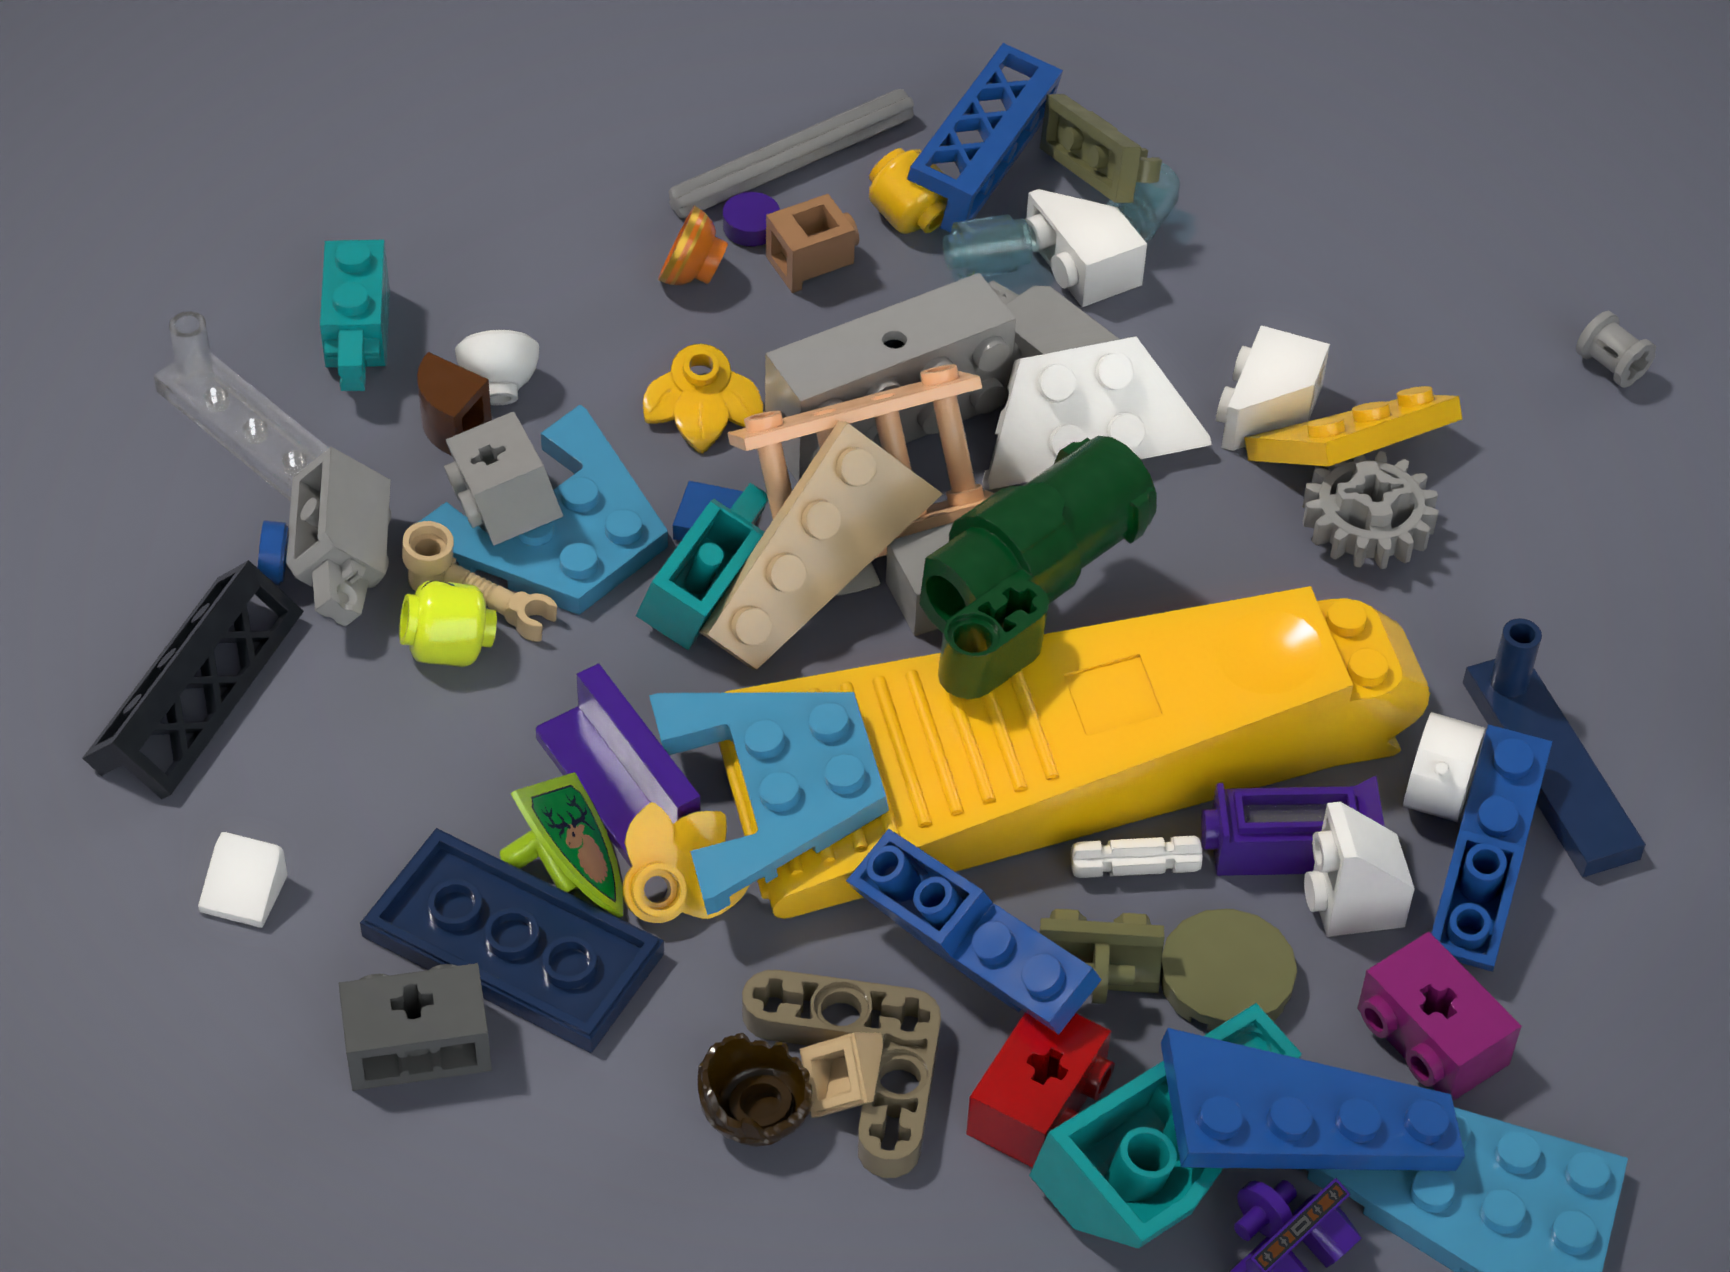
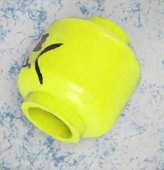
M433 580L426 581L419 585L415 594H406L404 597L399 625L401 645H409L413 658L418 662L466 667L476 661L481 647H492L496 634V611L486 609L484 596L477 586Z

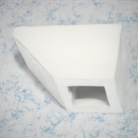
M1041 189L1028 193L1027 217L1023 220L1022 224L1025 240L1031 250L1034 252L1038 251L1051 267L1056 282L1060 287L1067 288L1081 307L1142 286L1147 243L1118 207Z
M1261 325L1252 348L1242 346L1239 351L1233 372V380L1238 381L1236 387L1226 386L1220 398L1216 421L1225 423L1221 448L1234 451L1246 447L1244 437L1309 421L1323 386L1330 344Z
M1342 802L1327 803L1322 830L1313 834L1314 868L1313 871L1306 872L1304 878L1305 896L1310 911H1319L1327 937L1405 927L1415 888L1397 834Z

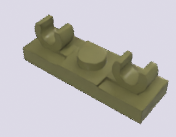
M1047 94L1039 147L1041 150L1114 203H1133L1136 182H1159L1162 159L1158 157L1147 158L1148 150L1146 148H1141L1140 145L1119 132L1112 124L1093 111L1087 110L1067 95Z

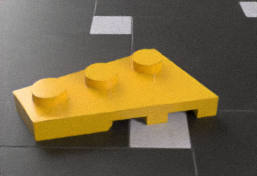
M1430 386L1404 389L1396 393L1397 399L1365 403L1353 407L1351 411L1244 437L1248 461L1329 467L1462 420L1459 396L1434 395L1433 388Z

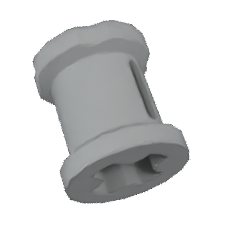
M1608 310L1597 315L1586 326L1577 341L1576 351L1583 358H1594L1614 373V382L1625 388L1631 386L1649 369L1656 355V345L1647 339L1639 341L1619 325V317Z

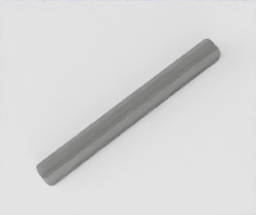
M895 89L673 186L669 190L670 206L672 210H675L679 218L685 219L694 205L702 211L729 200L737 194L750 191L909 121L914 116L913 100L911 97H908L904 89Z

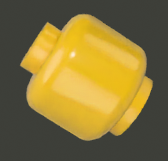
M897 148L885 155L869 174V179L872 182L869 188L870 202L901 234L912 233L919 229H922L925 233H930L937 229L942 223L948 198L907 180L910 166L922 152L921 149L905 152L902 148ZM932 164L930 166L931 168L943 173L942 170L936 164Z

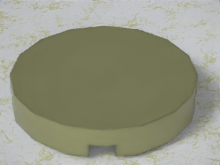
M1235 909L1205 910L1184 919L1166 939L1160 969L1163 994L1176 1013L1191 1022L1193 1017L1201 1023L1208 1024L1207 1030L1212 1031L1255 1003L1274 1022L1282 1014L1285 1005L1292 996L1297 975L1293 948L1280 930L1258 915Z

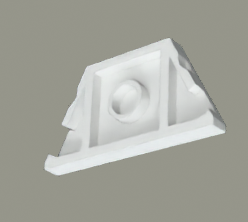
M1137 336L1015 360L1007 387L1009 391L1007 404L1000 413L995 435H998L992 460L989 470H985L982 483L984 490H991L1029 482L1054 465L1061 449L1072 442H1081L1087 437L1091 440L1098 435L1113 437L1124 443L1140 459L1210 446L1212 443L1210 435Z

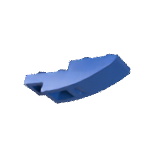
M1489 724L1487 726L1431 932L1459 963L1493 972L1553 741Z
M890 829L885 832L846 880L854 890L961 973L1018 1013L1023 1010L1058 1035L1102 980L1091 966L994 904L981 888Z

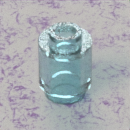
M1162 163L1159 182H1136L1133 203H1114L1112 200H1109L1106 205L1118 207L1144 241L1148 242L1157 233L1179 200V178L1169 166Z
M1009 214L954 222L951 228V235H945L943 238L944 259L948 269H956L960 279L977 273L985 277L1017 272L1019 265L1030 264L1032 260V240L1028 224L1024 218L1012 219Z

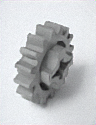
M1379 451L1375 460H1366L1363 454L1352 458V462L1346 463L1343 461L1329 466L1328 470L1321 467L1314 469L1312 483H1307L1302 505L1305 508L1303 525L1304 527L1314 528L1312 542L1315 545L1327 542L1332 544L1330 557L1333 559L1341 557L1344 553H1349L1353 555L1354 567L1360 568L1365 562V558H1374L1379 568L1385 569L1387 568L1389 556L1394 555L1401 562L1407 563L1410 562L1412 549L1424 551L1427 548L1429 535L1434 534L1439 510L1435 509L1438 497L1437 491L1425 490L1428 479L1425 473L1412 476L1407 474L1408 460L1403 459L1397 464L1391 465L1387 463L1386 452Z

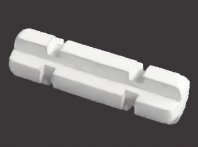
M1196 836L1170 837V842H1164L1163 837L1110 840L1107 845H1101V841H1081L1073 844L1071 848V867L1074 876L1077 878L1103 876V872H1109L1110 876L1163 874L1168 868L1172 869V873L1195 872L1201 869L1203 860L1201 842L1199 837Z

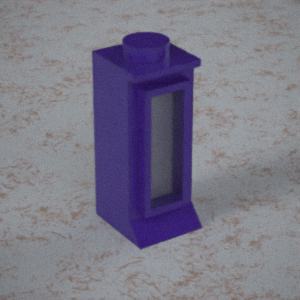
M1375 775L1356 786L1224 789L1223 783H1217L1212 809L1202 810L1201 813L1202 847L1204 850H1214L1217 876L1305 874L1306 872L1313 871L1315 864L1312 845L1313 834L1322 830L1327 803L1342 802L1385 827L1377 776Z

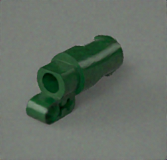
M1099 435L1091 440L1087 437L1081 442L1070 443L1059 451L1054 465L1023 486L1011 485L1007 488H1002L956 519L949 532V542L925 558L919 604L929 620L943 633L938 678L940 684L947 692L964 699L980 698L993 691L1033 662L1041 652L1049 604L1075 586L1081 574V569L1123 539L1131 544L1143 536L1156 513L1157 493L1150 473L1141 459L1127 445L1113 437Z

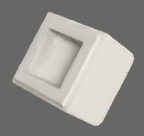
M221 832L214 847L198 904L199 912L263 928L288 876L283 849L275 844Z

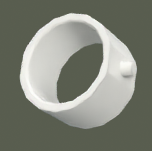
M1431 712L1412 767L1403 806L1458 822L1478 760L1485 728Z

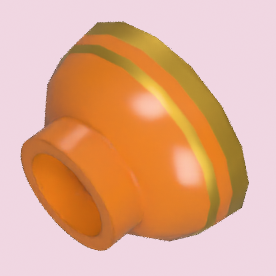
M695 205L688 214L659 274L658 281L669 285H684L692 282L695 278L708 285L722 260L728 242L715 236L716 229L713 221Z

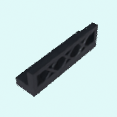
M249 560L219 576L82 759L101 776L123 765L161 799L170 796L304 611ZM254 594L279 616L269 631H251L247 604ZM234 623L235 631L227 632ZM253 642H260L254 650ZM218 643H237L241 669L236 676H218L214 649ZM201 669L202 677H194L198 670ZM220 687H227V689L221 695ZM204 688L208 715L203 722H184L180 699L184 689ZM167 715L168 723H160L164 716ZM186 733H194L187 742ZM170 734L173 763L165 773L139 751L150 735Z

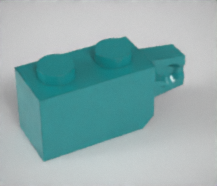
M384 239L325 241L320 331L325 368L338 367V375L341 377V391H365L367 367L387 366L390 287Z
M750 482L731 509L716 499H712L652 580L636 617L689 651L701 634L699 631L765 533L754 524L763 513L765 505L769 501L767 493Z

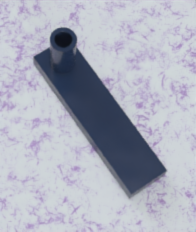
M1522 618L1513 619L1507 622L1503 628L1496 658L1466 667L1463 685L1487 724L1553 741L1536 804L1582 878L1641 860L1646 845L1534 669L1542 639L1540 628L1530 620Z

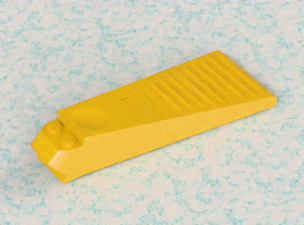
M1311 586L1044 634L1041 652L1038 657L993 691L980 698L964 699L956 697L942 687L938 678L941 653L724 692H854L887 796L888 812L817 854L811 848L778 867V877L768 883L765 882V878L757 880L762 898L770 900L774 916L782 919L792 918L864 898L846 880L888 829L954 872L1212 801L1214 800L1217 783H1223L1224 789L1259 788L1334 766L1394 756L1401 751L1395 736L1415 723L1423 715L1430 695L1428 683L1407 636L1398 622L1358 600L1340 598L1317 601ZM731 740L718 742L744 836L755 834L758 828L734 743Z

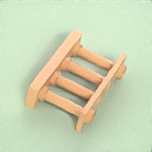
M955 364L942 365L920 372L921 382L784 418H782L781 411L755 414L744 419L746 428L727 433L729 443L745 451L757 448L771 514L774 519L792 492L781 442L816 433L820 449L838 421L850 424L875 417L881 448L911 470L899 410L933 402L951 490L946 492V501L932 504L897 538L952 523L994 494L993 492L983 490L981 484H975L957 399L959 394L982 389L980 376L958 371ZM887 547L876 558L887 555Z

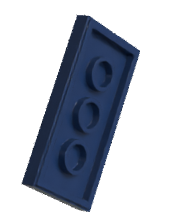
M438 828L433 831L360 922L362 937L427 970L442 964L461 966L478 963L484 999L590 1053L594 1051L664 955V940Z

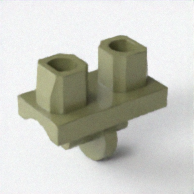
M1054 909L1051 912L1050 918H1040V934L1091 966L1102 979L1091 993V1003L1106 1004L1107 990L1159 993L1161 958L1165 938L1164 926L1151 925L1147 914L1122 913L1113 922L1087 921V918L1079 910Z

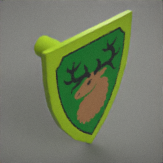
M573 772L510 793L531 830L501 849L500 859L521 869L539 857L557 888L569 894L580 889L594 903L618 918L622 917L623 887L617 859L607 831L576 773Z

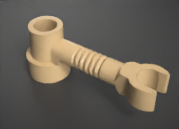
M422 521L413 524L405 531L403 535L402 559L408 568V582L413 590L416 591L419 585L430 580L477 586L484 596L485 605L504 615L506 621L515 626L517 632L523 638L530 641H542L543 626L540 622L529 618V616L540 615L547 620L556 621L557 604L549 596L538 593L528 594L523 591L514 593L457 565L456 558L453 557V535L444 525L433 521Z

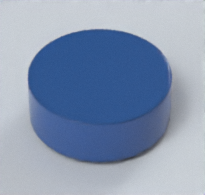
M264 520L261 530L257 568L275 585H280L285 577L289 526H286L285 522Z

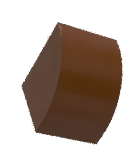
M427 352L419 365L417 373L422 426L431 443L441 451L451 455L446 439L492 420L489 379Z

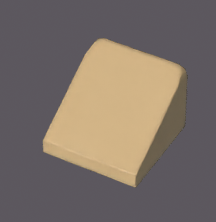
M854 1032L800 1048L802 1066L807 1068L810 1073L809 1083L812 1085L811 1100L813 1102L810 1110L812 1118L822 1117L874 1101L883 1049L882 1033Z

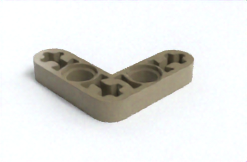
M765 970L753 975L746 982L742 990V1015L745 1026L756 1037L810 1046L854 1032L882 1033L883 1049L874 1101L862 1105L858 1128V1158L864 1168L873 1175L883 1178H897L909 1173L917 1165L921 1155L938 1050L941 1013L936 1000L928 993L914 988L799 972ZM769 997L782 999L777 1012L764 1011V1006L767 1005ZM803 1000L811 1001L810 1019L801 1018ZM846 1003L856 1008L860 1017L852 1024L837 1026L825 1020L822 1012L832 1004ZM872 1010L881 1011L879 1029L871 1028ZM905 1016L918 1018L914 1031L907 1032L901 1030ZM904 1070L913 1074L917 1078L919 1085L909 1093L895 1094L885 1089L880 1080L888 1072ZM887 1116L900 1118L898 1141L894 1150L881 1149Z

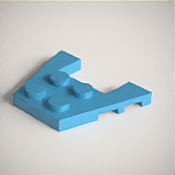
M578 405L541 432L542 450L574 473L573 476L553 490L563 517L495 546L486 531L479 526L472 528L467 517L448 502H445L419 521L437 522L450 530L454 539L453 557L459 562V566L469 570L471 573L481 570L505 579L508 583V589L516 592L523 591L528 594L538 593L547 595L555 601L557 607L578 615L668 547V530L587 409L582 405Z
M854 692L656 693L649 695L661 743L669 755L725 740H731L734 743L758 828L755 834L690 851L707 915L719 912L731 904L729 896L756 880L765 878V882L768 883L778 877V867L812 848L817 854L889 811L887 796Z

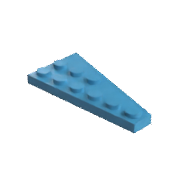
M1454 1107L1465 1158L1456 1171L1306 1169L1309 1171L1307 1179L1322 1189L1333 1179L1337 1178L1350 1193L1348 1197L1365 1207L1363 1212L1365 1216L1454 1272H1602L1628 1158Z

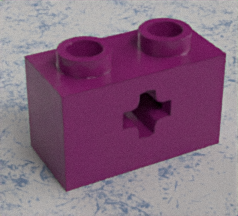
M1429 931L1366 970L1357 1007L1369 1030L1377 1037L1387 1039L1406 1059L1411 1073L1421 1084L1427 1087L1431 1086L1435 1091L1451 1094L1453 1101L1511 1063L1522 1027Z

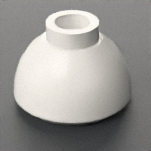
M490 330L467 336L456 346L455 353L458 366L489 379L491 405H508L518 400V390L533 375L539 359V344L532 337L522 332Z

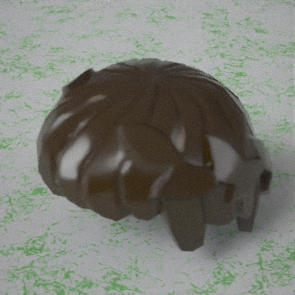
M738 1033L735 1036L731 1035L723 1038L722 1042H715L698 1066V1093L701 1109L712 1127L726 1138L754 1147L772 1145L780 1141L781 1138L795 1132L804 1123L806 1117L809 1116L813 1104L811 1100L812 1085L809 1083L810 1073L807 1068L802 1066V1062L798 1057H791L789 1055L788 1045L785 1042H776L771 1047L768 1042L763 1040L750 1042L748 1036L744 1033Z

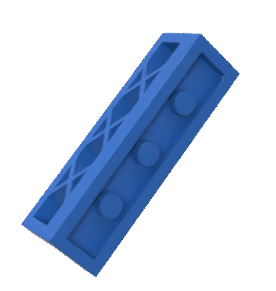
M1002 43L910 166L907 180L948 198L941 229L961 238L1042 125L1047 94H1056L1063 70ZM1005 66L1030 77V80L1007 82L1002 69ZM1001 99L1006 111L985 113L979 101ZM978 130L983 142L961 144L956 132ZM955 162L960 175L956 180L930 166L938 163Z

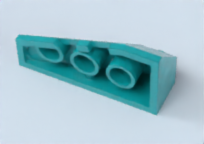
M1257 1003L1204 1035L1205 1037L1299 1059L1302 1056L1298 1048ZM1164 1061L1051 1130L1044 1141L1029 1176L1075 1230L1139 1249L1191 1215L1223 1168L1181 1167Z

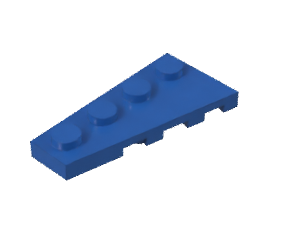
M1167 1028L1162 1038L1161 1049L1181 1167L1456 1171L1465 1158L1451 1094Z

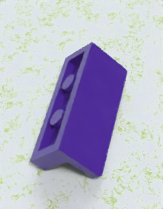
M598 663L576 674L578 706L536 727V739L562 775L576 773L590 797L610 840L631 867L632 865L625 847V838L629 824L636 814L646 805L653 802L665 811L672 823H675L681 817L701 811L700 795Z

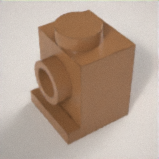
M829 194L766 215V257L791 293L802 290V284L805 280L854 263L855 246L859 244L857 225L849 213H842Z

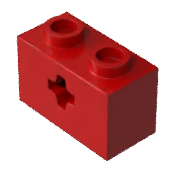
M1025 1012L969 1097L966 1134L1033 1168L1048 1133L1077 1115L1088 1097L1098 1100L1106 1089L1115 1066L1113 1061L1107 1059L1111 1030L1075 1013L1058 1035Z

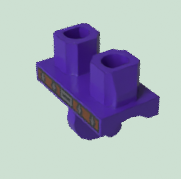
M1335 1178L1318 1194H1312L1296 1210L1291 1212L1288 1204L1297 1196V1191L1290 1182L1281 1180L1274 1188L1256 1180L1248 1182L1237 1194L1238 1205L1244 1216L1234 1224V1229L1246 1241H1249L1258 1232L1265 1235L1266 1238L1229 1272H1310L1291 1251L1301 1241L1305 1243L1326 1268L1334 1264L1362 1239L1349 1218L1338 1207L1350 1195L1348 1190Z

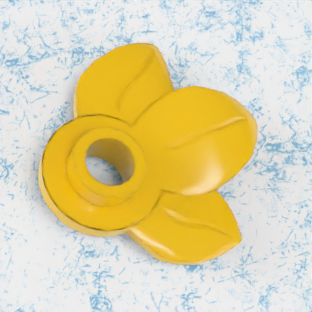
M693 344L679 351L672 361L671 371L652 381L643 398V415L646 423L657 424L674 420L682 437L693 449L702 454L720 437L728 421L745 427V418L763 413V402L755 384L750 379L731 371L730 363L725 354L716 347L707 344ZM706 366L711 369V372L706 375H697L691 371V367Z
M653 802L646 805L636 814L629 824L625 838V847L632 866L626 873L623 882L624 901L628 909L636 917L650 923L668 922L681 913L701 919H710L721 915L733 907L744 896L749 885L729 896L731 902L729 906L719 912L707 915L690 852L726 841L727 822L725 814L721 811L693 812L672 823L665 811ZM654 876H660L667 884V893L658 902H651L644 892L646 882Z

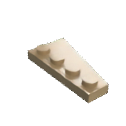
M838 421L699 632L746 666L757 670L927 510L942 493L848 422Z

